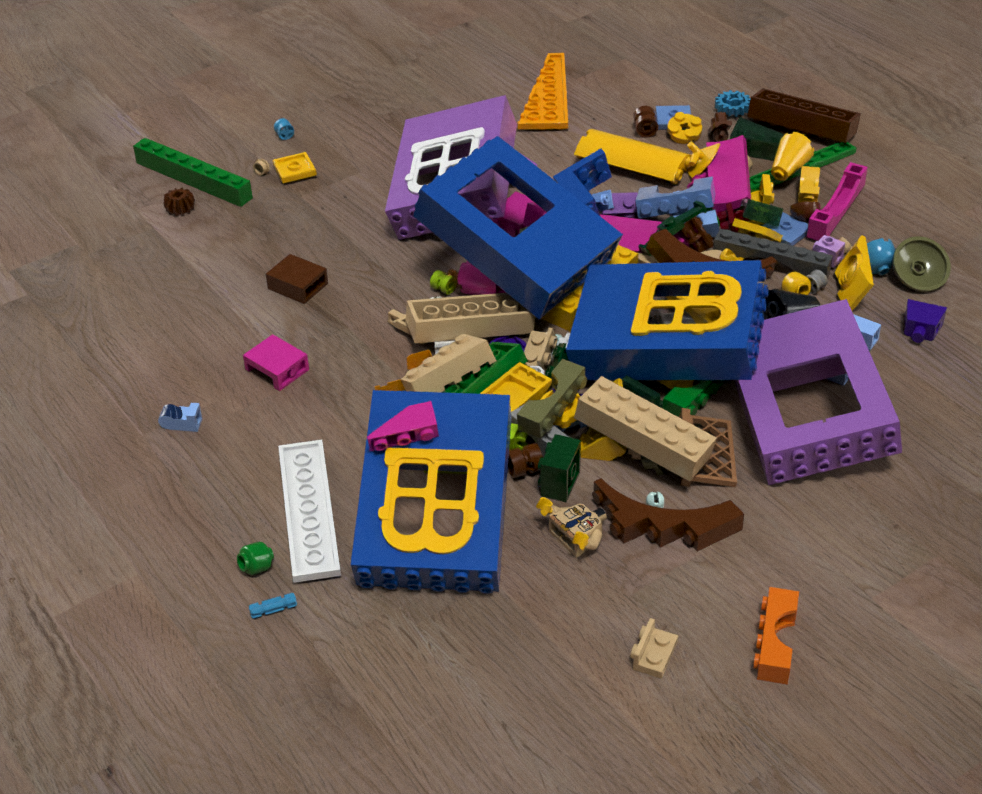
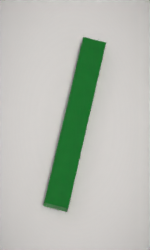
M838 142L815 151L812 158L803 166L820 168L855 154L857 148L849 142ZM801 168L784 181L775 179L771 174V169L749 177L751 193L759 190L762 174L770 175V182H773V186L800 176Z

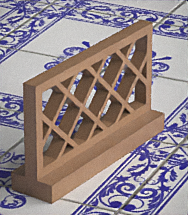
M682 408L679 418L692 425L693 423L701 424L704 427L703 431H710L717 437L716 442L721 440L727 445L722 448L715 442L714 449L717 452L712 454L702 467L708 474H696L691 481L736 487L737 476L731 421L691 415L690 409ZM715 427H725L726 431L721 433ZM722 455L728 462L724 464L718 457ZM712 461L719 468L713 470L707 464ZM724 471L730 478H724L719 473ZM680 477L682 486H690L691 481Z

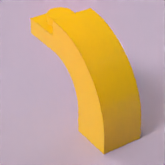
M801 167L798 203L818 201L820 189L818 187L819 167Z

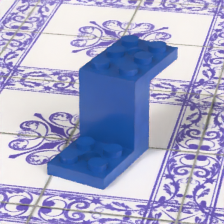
M602 149L595 151L553 176L557 183L600 216L596 201L589 191L612 177L605 152Z

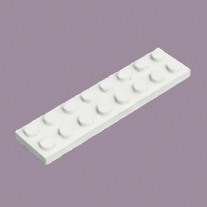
M322 440L280 445L278 447L293 582L341 576Z

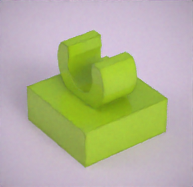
M511 423L509 450L514 448L522 450L523 446L528 445V442H526L528 434L519 432L518 424Z

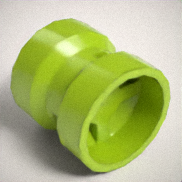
M436 270L430 279V286L436 290L441 289V292L447 295L453 293L457 285L456 277L446 275L445 272Z

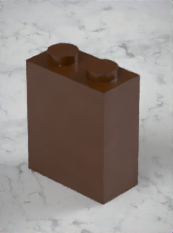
M289 254L266 273L267 286L271 291L305 304L328 284L327 268Z

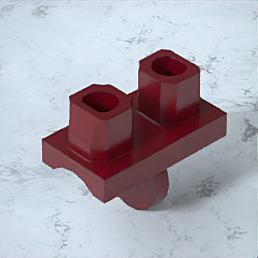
M732 203L726 204L727 210L717 212L720 228L739 233L738 228L732 226L734 219L748 222L750 219L749 213L745 210H738L734 213Z

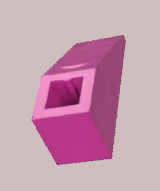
M429 401L406 407L368 435L367 440L370 451H382L388 447L405 446L411 442L428 441L438 437V427L432 402Z

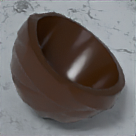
M804 201L790 206L791 215L805 223H809V218L816 209L821 210L820 203L816 201Z

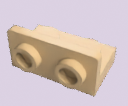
M548 328L547 333L531 331L524 350L528 360L525 365L528 367L540 366L545 370L546 366L550 364L552 349L557 346L558 341L553 328Z
M650 618L647 626H642L639 634L640 642L639 644H634L630 658L634 659L633 670L662 679L677 645L678 635L656 629L655 619Z

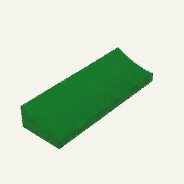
M491 342L489 346L496 362L491 365L486 362L479 366L481 370L475 374L470 372L461 377L462 381L459 383L444 386L445 391L442 393L480 394L517 363L525 364L528 362L521 345Z

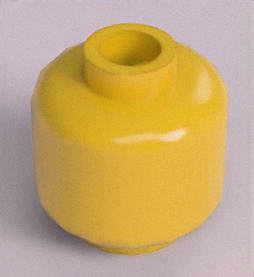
M791 272L784 277L781 287L785 291L808 295L811 291V281L801 273Z

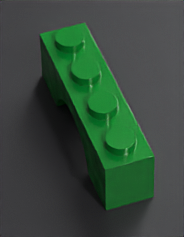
M697 380L699 384L692 387H674L663 398L662 409L679 417L682 408L690 409L691 415H696L697 410L701 406H705L708 399L715 395L719 387L728 380Z

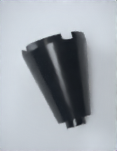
M780 289L768 290V297L764 298L766 299L764 320L820 306V302L815 296Z

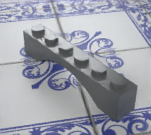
M720 229L714 239L713 250L723 251L727 248L737 258H768L773 256L778 262L804 276L810 275L816 269L821 270L827 279L830 275L833 255L824 252L812 251L803 247H795L786 243L774 242L765 238H757Z

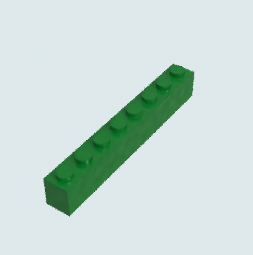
M147 138L141 139L133 145L136 163L239 207L253 199L251 183L248 179Z

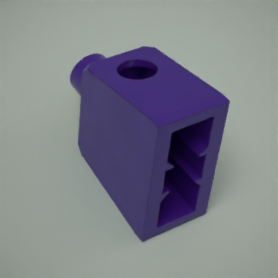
M908 299L904 316V334L910 336L916 343H921L923 340L933 341L943 326L947 307Z

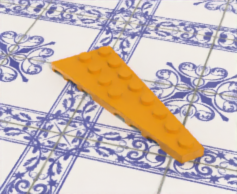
M548 53L543 69L540 70V75L537 77L536 84L533 86L528 97L529 100L524 106L523 113L520 115L518 130L568 129L564 53Z

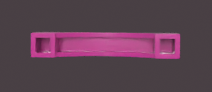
M852 162L849 163L827 205L822 210L816 209L809 218L808 238L819 241L824 235L830 236L865 186L868 167Z

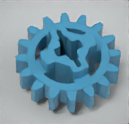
M723 91V94H718V97H715V108L717 112H726L728 116H743L744 113H748L751 98H749L750 95H745V92Z

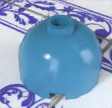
M883 238L867 243L872 274L884 275L888 273L893 266L892 259L895 251L891 239L884 241Z

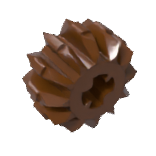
M175 188V190H169L168 193L164 194L163 204L170 215L175 214V216L190 213V210L194 209L195 199L189 189Z

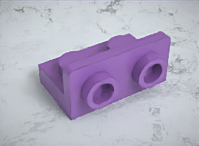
M638 192L612 193L614 208L602 210L601 214L635 218V216H638L635 201Z

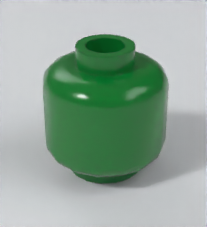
M254 542L240 549L237 555V564L242 572L248 575H255L270 569L274 554L272 549L267 547L265 543Z

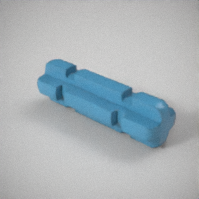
M288 593L283 598L278 596L264 600L262 604L258 602L250 604V615L252 618H258L263 613L268 615L282 611L284 607L289 609L297 606V600L294 593Z

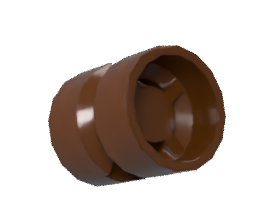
M650 106L638 107L633 114L638 135L644 138L654 136L658 131V122L654 109Z
M537 443L525 445L522 450L519 448L509 450L508 472L512 478L524 476L527 471L530 474L539 472L538 463L543 456Z

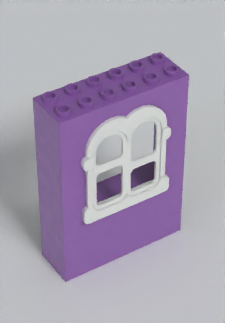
M506 95L405 120L385 213L399 240L432 233V231L413 217L415 204L419 198L418 192L423 186L417 184L419 175L439 171L438 175L441 176L450 166H455L463 157H468L474 149H479L487 140H492L496 136H499L514 148L517 123ZM491 168L459 191L458 194L490 220L504 217L509 182Z

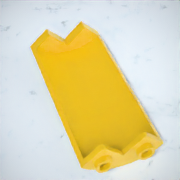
M595 129L586 131L587 136H582L574 153L578 159L582 160L595 151L602 149L605 152L608 165L668 180L675 185L681 180L683 171L686 172L687 168H690L689 161L692 156L691 154Z

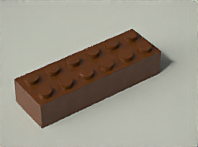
M762 88L751 96L747 117H751L754 121L769 122L773 126L781 125L788 130L796 129L803 134L818 135L821 139H833L836 143H846L857 133L861 113Z

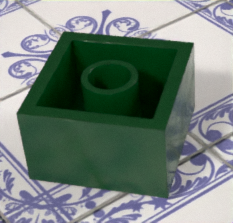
M555 434L552 441L547 443L545 456L541 457L538 463V470L541 471L538 486L541 487L542 497L567 502L580 474L581 440Z

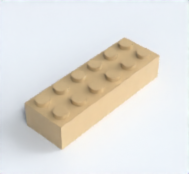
M508 293L407 301L406 323L414 343L425 344L427 342L455 340L457 336L462 334L483 339L494 336L525 335L531 333L532 330L534 331L535 316Z
M602 376L578 399L574 417L578 421L688 481H691L709 460L717 437Z

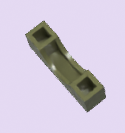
M562 359L551 372L552 386L556 391L548 398L528 400L517 413L518 430L540 439L546 432H549L556 419L563 415L568 404L574 401L580 389L586 386L585 367Z

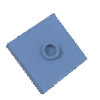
M690 105L656 106L658 130H667L669 120L677 112L691 114Z
M784 212L779 213L763 225L783 235L781 243L794 246L807 236L808 231L807 223L797 220Z

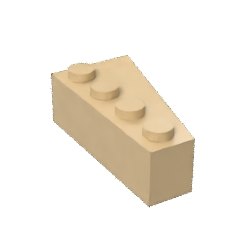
M462 334L457 336L450 345L440 348L439 352L433 357L426 358L422 362L423 364L409 370L406 376L400 380L406 391L443 392L445 391L444 386L459 383L462 381L461 377L470 372L475 374L481 370L479 366L486 362L491 365L496 362V359L487 340Z

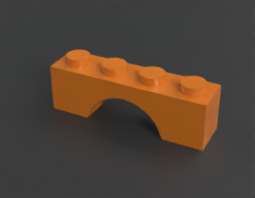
M769 587L768 597L763 596L761 611H766V615H760L759 629L763 630V634H758L756 649H761L760 654L755 653L753 666L754 669H758L757 680L788 685L793 649L783 644L776 636V633L783 628L795 626L799 591Z

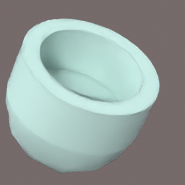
M650 492L647 495L646 504L663 508L664 496L660 492Z

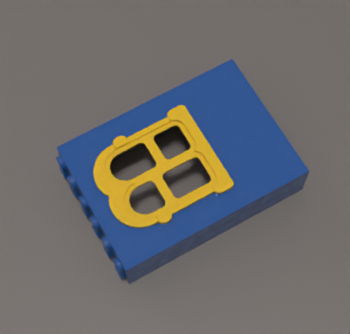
M761 260L589 265L566 347L568 360L585 367L587 380H598L601 376L608 380H616L618 378L621 380H752L753 371L757 370V359L755 356H759V343L757 342L761 341L762 338L760 326L764 325V314L762 313V311H766V299L764 298L768 297V285L764 284V281H766V269H762ZM722 295L716 299H697V296ZM688 296L685 300H653V297ZM675 308L672 323L648 324L651 309ZM685 308H717L721 312L720 318L712 323H682Z
M373 390L367 436L406 407L429 401L432 402L439 436L428 441L411 442L405 446L388 447L382 451H370L368 440L366 439L351 557V568L356 585L363 588L382 586L386 589L405 587L410 590L428 588L434 591L450 589L458 592H468L473 590L486 594L493 591L499 592L511 431L510 395ZM399 469L428 471L426 487H399L397 485ZM438 471L467 472L466 491L463 500H438L435 497ZM399 497L423 498L425 500L422 527L412 535L400 534L394 528L395 502ZM435 510H461L464 513L461 530L449 537L436 533L433 528Z

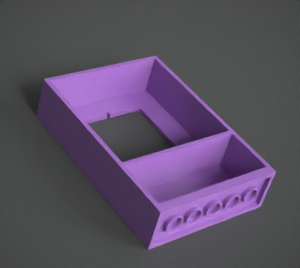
M847 299L764 320V325L760 326L762 338L761 341L757 342L759 343V356H755L757 359V370L753 371L752 380H734L768 485L902 453L900 421ZM847 374L861 410L827 418L824 423L823 420L790 428L785 427L773 394L774 391Z

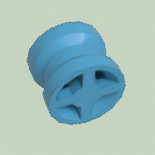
M281 118L274 123V130L282 140H288L294 135V128L287 119Z

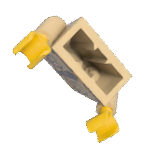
M545 497L540 498L536 507L541 509L540 513L543 516H549V533L577 558L587 549L596 550L602 539V522L607 519L606 513L602 508L591 512L584 504H577L572 507H557Z

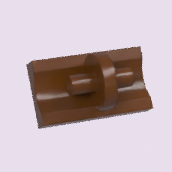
M726 112L715 113L714 118L711 119L708 136L713 134L715 142L728 139L729 134L727 131L732 126V121H727Z
M695 216L685 222V227L681 230L688 239L686 241L687 245L691 244L694 250L701 253L712 248L714 243L712 242L713 238L703 228L700 218Z

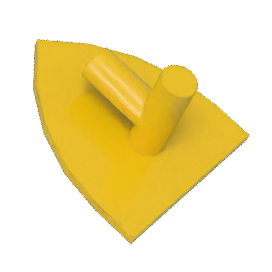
M692 141L687 144V147L693 152L689 161L690 168H688V173L692 178L695 175L701 174L710 164L719 149L720 143L703 149H699Z

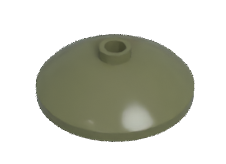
M920 236L910 237L902 241L893 254L892 263L895 274L904 285L912 290L931 292L940 288L949 278L951 264L948 254L941 245L932 239Z

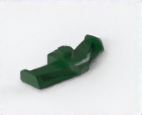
M699 201L693 202L694 207L677 217L670 216L657 226V232L667 229L672 235H675L685 227V222L702 212L706 213L705 205ZM648 242L645 245L640 244L638 246L640 252L652 256L646 249Z

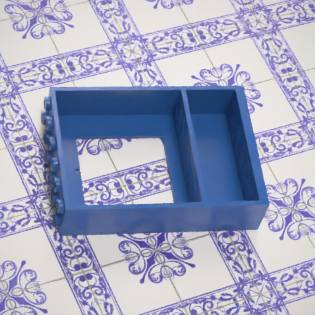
M499 136L492 140H487L482 147L474 149L468 157H463L458 164L450 166L441 176L437 175L431 183L423 185L418 192L419 198L415 204L413 217L539 320L585 282L589 265L607 264L612 259L623 235ZM492 168L547 213L516 237H512L459 195L458 192Z

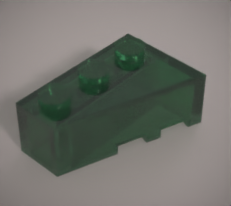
M739 117L730 135V139L743 135L746 139L747 155L749 157L774 161L780 139L784 134Z

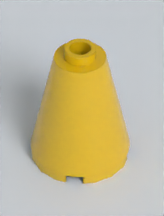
M793 132L792 134H784L780 139L771 169V174L775 179L780 181L788 179L812 158L814 147H811V141L806 136Z

